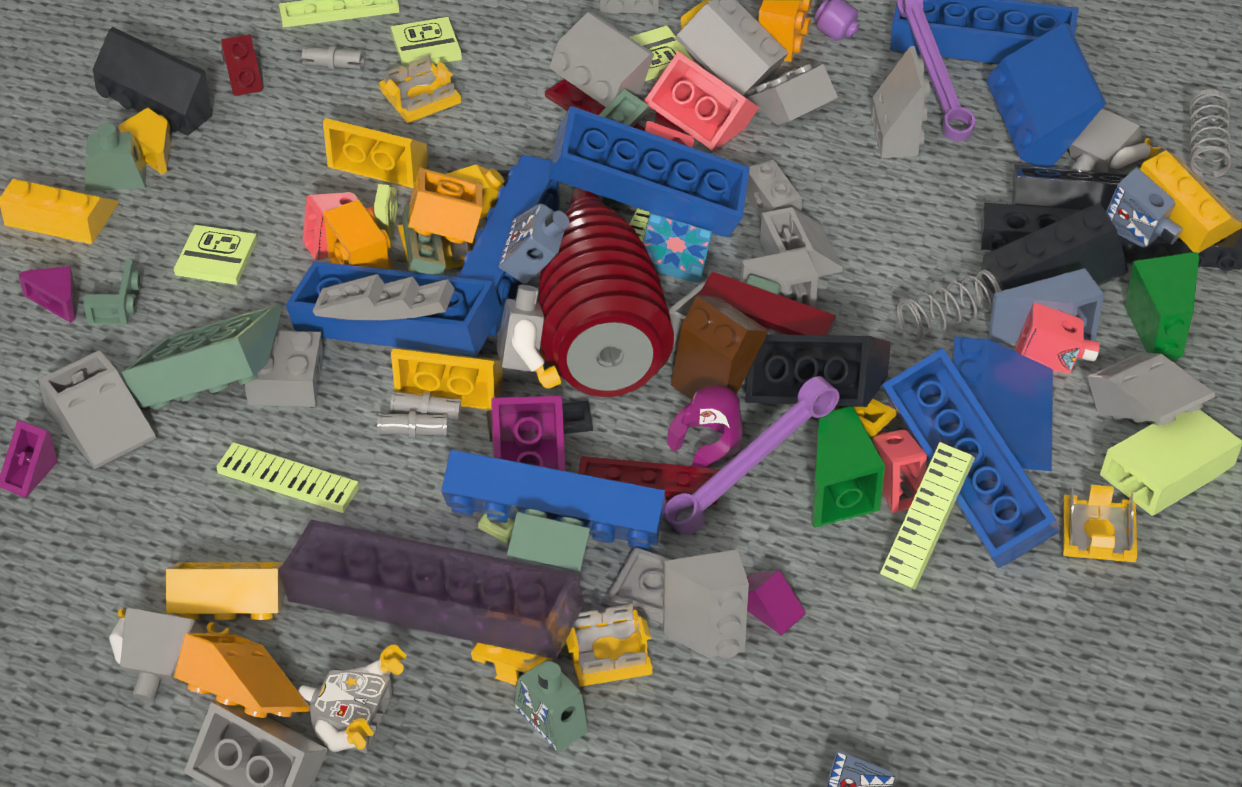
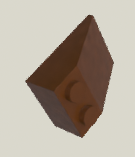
M696 296L681 326L671 386L691 400L698 390L713 385L727 387L737 395L769 330L719 297Z

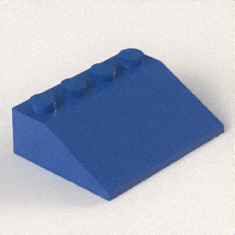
M1062 23L1005 57L986 80L1020 159L1039 167L1052 168L1106 104L1101 90L1067 23Z
M955 336L951 361L1022 469L1051 471L1053 369L989 339Z

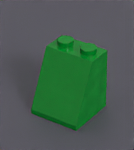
M1197 252L1133 261L1124 306L1147 353L1163 354L1171 361L1184 355L1194 310L1199 264Z
M853 407L835 409L828 415L819 418L812 514L814 528L881 510L885 464Z

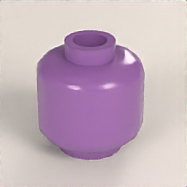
M825 0L814 17L817 20V29L836 41L842 40L845 36L851 39L860 26V23L857 22L858 10L844 0Z

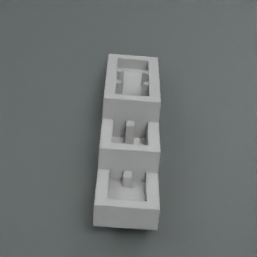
M376 274L323 288L312 312L315 316L346 320H394L422 317L446 312L455 288L448 279L419 286L413 277L384 284L379 275Z

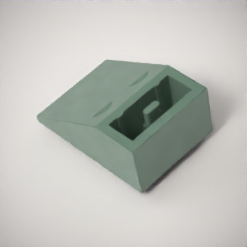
M526 509L525 514L517 512L508 548L507 562L579 578L590 528L583 527V522L574 518L562 517L561 522L547 519V514L538 510Z

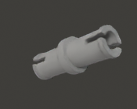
M305 46L302 51V59L306 60H303L302 64L304 66L328 67L329 70H336L337 67L362 70L365 64V57L361 56H364L365 53L363 50H339L337 46H330L329 49Z
M392 392L390 402L391 413L409 414V411H416V414L423 415L447 414L448 419L459 420L461 399L431 396V392H423V395Z
M409 411V414L378 413L377 435L402 434L408 435V438H415V435L447 436V414L423 415L416 414V411Z

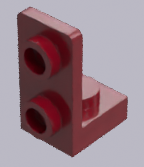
M251 34L221 39V54L223 61L226 62L233 95L239 96L261 92L263 86Z

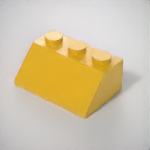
M325 118L323 121L327 165L330 168L414 188L419 167L426 169L428 166L426 143Z
M1165 150L1142 164L1140 170L1174 199L1175 206L1169 219L1183 228L1179 238L1193 252L1200 253L1242 228V221L1180 157Z
M12 179L0 196V208L4 225L93 244L119 203V200Z
M407 348L392 349L394 391L423 395V392H431V396L461 399L462 407L491 410L492 398H499L503 385V368L500 360Z
M178 562L166 569V614H177V617L193 620L199 619V614H214L215 620L236 619V613H251V619L253 620L273 619V613H279L282 610L287 562Z

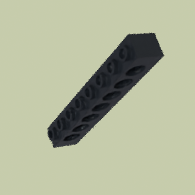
M984 202L981 223V250L994 251L1082 210ZM1242 228L1198 253V268L1212 267L1220 268L1224 271L1241 270ZM1118 235L1126 263L1193 253L1179 237L1173 244H1170L1158 236L1148 247H1141Z

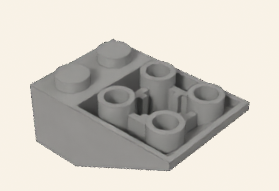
M915 46L908 48L873 96L871 120L881 158L918 156L919 145H924V129L921 126L922 122L927 120V107L924 100L930 95V84L928 78L924 79L923 77L924 62L922 58L918 59Z
M100 350L38 379L46 410L94 469L156 439L155 433L119 373Z
M1140 352L1087 376L1097 412L1100 415L1113 416L1114 420L1129 418L1137 423L1152 421L1155 422V425H1165L1175 421V416L1182 412H1193L1203 407L1202 403L1215 397V393L1163 354Z

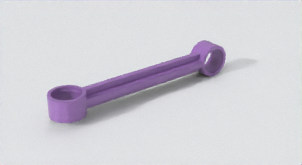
M896 0L901 16L907 17L944 112L943 135L953 141L967 140L972 135L975 117L971 111L960 105L924 14L923 0ZM955 119L961 120L969 128L963 131L955 130L948 122Z
M817 376L809 379L798 393V402L692 495L686 493L679 494L669 500L665 507L664 515L673 529L684 535H690L698 531L705 521L704 510L810 417L821 418L828 415L838 403L839 392L823 377ZM694 507L692 514L687 519L675 521L682 510Z

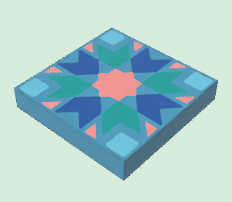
M650 213L643 244L646 246L656 272L700 283L712 231Z

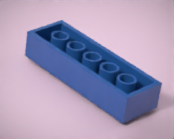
M923 0V11L941 57L1000 64L1008 55L1062 23L1069 24L1075 36L1079 8L1020 0ZM896 4L892 23L890 50L906 52L910 46H915L916 53L921 54L907 17L901 16Z
M570 106L558 127L548 178L669 219L710 230L713 234L729 237L743 217L750 167Z
M522 154L517 165L511 167L508 183L505 187L502 186L500 188L496 206L489 209L484 229L478 230L473 250L467 251L461 273L457 272L454 276L494 282L502 312L489 335H497L501 325L506 299L514 300L518 292V286L522 284V282L498 267L512 220L538 204H544L554 212L560 208L559 181L548 178L551 160Z
M316 261L312 263L286 303V308L295 331L321 332V338L471 357L478 355L502 312L493 281ZM376 274L379 275L384 284L413 277L419 286L448 279L455 288L446 312L422 317L394 320H346L315 316L312 312L323 288Z
M941 348L882 384L891 404L915 441L926 453L929 463L940 442L968 453L975 458L955 503L997 569L1060 532L1057 520L944 348Z
M450 450L441 490L447 506L452 507V512L459 515L473 516V512L487 514V519L491 521L507 523L508 518L515 520L517 512L525 514L526 509H533L546 513L547 519L561 522L562 517H568L582 521L583 527L590 528L589 534L593 535V540L613 543L614 539L628 541L629 547H637L643 550H649V545H658L666 506L665 490L456 450Z

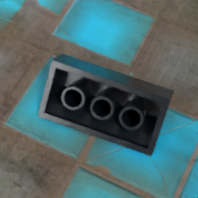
M112 27L108 30L92 69L95 89L103 98L110 97L118 101L124 108H132L138 112L149 108L156 114L166 118L170 125V131H179L187 136L212 117L206 72L119 29Z
M1014 165L1012 205L1084 210L1100 203L1106 212L1117 185L1128 174Z
M1097 203L985 254L981 271L987 270L991 272L996 278L1001 291L1084 268L1095 283L1100 286L1128 273V267L1117 229L1101 204ZM982 274L984 281L994 295L996 292L991 280L985 274Z
M767 334L747 374L745 403L795 405L798 402V393L801 387L809 379L820 376L825 378L839 392V400L836 406L867 407L888 377L891 342L872 336Z

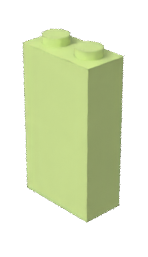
M1200 409L1193 412H1182L1176 415V420L1169 424L1155 425L1153 423L1109 448L1100 476L1130 498L1131 493H1133V501L1150 515L1154 516L1234 466L1242 447V440Z

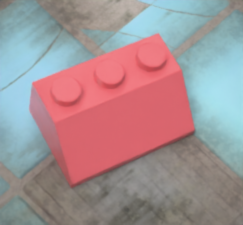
M679 51L644 100L651 108L713 152L744 130L759 109L753 102Z

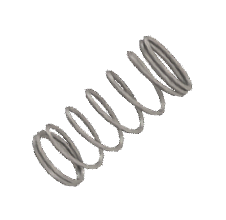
M1207 89L1200 91L1190 99L1189 125L1191 128L1189 134L1191 139L1190 166L1192 171L1198 176H1204L1202 175L1204 173L1198 171L1203 169L1196 165L1194 159H1203L1198 154L1204 151H1218L1225 155L1218 160H1212L1214 162L1228 159V164L1225 168L1219 171H1212L1215 173L1213 175H1216L1213 177L1217 178L1226 174L1232 164L1230 156L1231 147L1229 144L1231 140L1229 134L1230 103L1228 97L1218 90ZM1208 96H1217L1226 102V108L1219 105H1206L1196 111L1193 110L1194 105L1199 100ZM1208 107H1218L1224 110L1218 116L1209 115L1202 117L1197 114L1200 110ZM1207 118H1213L1211 120L1214 121L1219 119L1224 121L1220 126H1209L1198 132L1194 130L1196 125L1202 126L1198 124L1200 121ZM1227 125V131L1221 127ZM1207 129H1219L1225 132L1218 138L1210 137L1198 143L1194 141L1196 136L1202 137L1199 133ZM1226 135H1227V137H1228L1227 141L1224 140V139H1221V138H1224ZM1208 140H1219L1225 143L1222 147L1199 146L1202 142Z
M982 270L977 273L976 277L966 276L962 283L953 281L948 284L946 289L937 287L932 291L931 295L920 293L916 301L910 298L900 301L897 305V319L901 329L905 331L904 328L907 329L903 318L902 309L903 305L906 304L915 317L918 329L917 337L912 335L910 340L917 341L923 336L924 330L917 306L924 314L929 328V332L926 333L924 331V335L930 336L932 331L927 313L918 303L922 296L930 297V310L933 318H935L933 301L936 303L944 320V327L939 325V329L945 330L947 327L945 313L941 305L933 297L936 291H945L946 309L949 313L951 312L948 295L952 298L959 313V321L954 319V323L960 324L962 321L960 306L954 296L948 291L952 285L957 284L961 286L960 297L965 308L963 289L969 295L975 313L974 316L969 314V317L975 319L977 316V306L972 294L964 286V282L967 279L975 280L976 297L980 302L983 298L986 299L982 288L985 290L990 303V307L988 306L989 310L984 308V311L987 313L992 311V299L987 288L981 282L982 274H985L991 280L996 293L1001 292V288L991 272Z

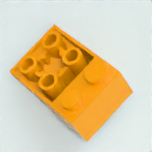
M185 633L174 678L188 683L187 688L189 690L202 694H215L217 702L231 706L239 704L245 707L244 712L246 714L260 718H266L268 713L291 717L292 712L309 711L310 706L263 645L236 634Z

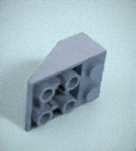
M1085 268L994 293L988 339L995 343L1017 344L1033 303H1038L1081 318L1084 322V339L1094 341L1097 336L1104 293Z

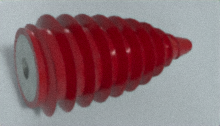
M576 188L572 193L570 206L565 213L569 219V226L564 231L559 252L540 271L539 304L544 315L541 347L549 366H555L558 375L578 391L597 397L625 395L646 384L658 373L671 356L674 346V331L655 266L649 257L646 246L640 240L635 229L621 215L604 205L597 194Z

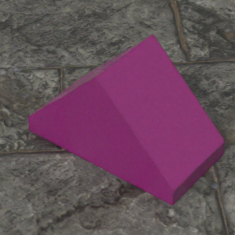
M70 266L28 270L19 274L23 296L70 323L75 320V285Z
M17 420L1 470L0 488L25 498L29 496L58 462L50 431L26 421Z
M780 570L750 573L747 576L749 583L747 611L781 636L806 614Z

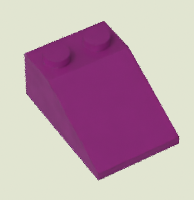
M562 396L492 398L493 458L565 471Z

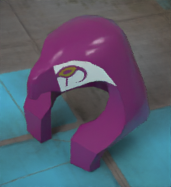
M713 385L698 390L693 399L672 421L668 429L667 445L676 452L681 449L688 428L703 426L716 430L723 435L714 444L702 446L695 453L691 466L709 468L712 464L739 453L743 441V425L740 401L736 393L721 385Z

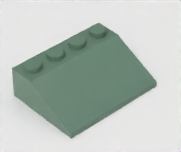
M278 303L164 338L122 371L127 386L138 407L152 406V409H159L170 404L172 399L180 397L181 401H187L198 396L200 391L209 389L210 393H215L227 388L231 382L238 381L239 385H243L257 379V373L269 361L282 311L280 304Z

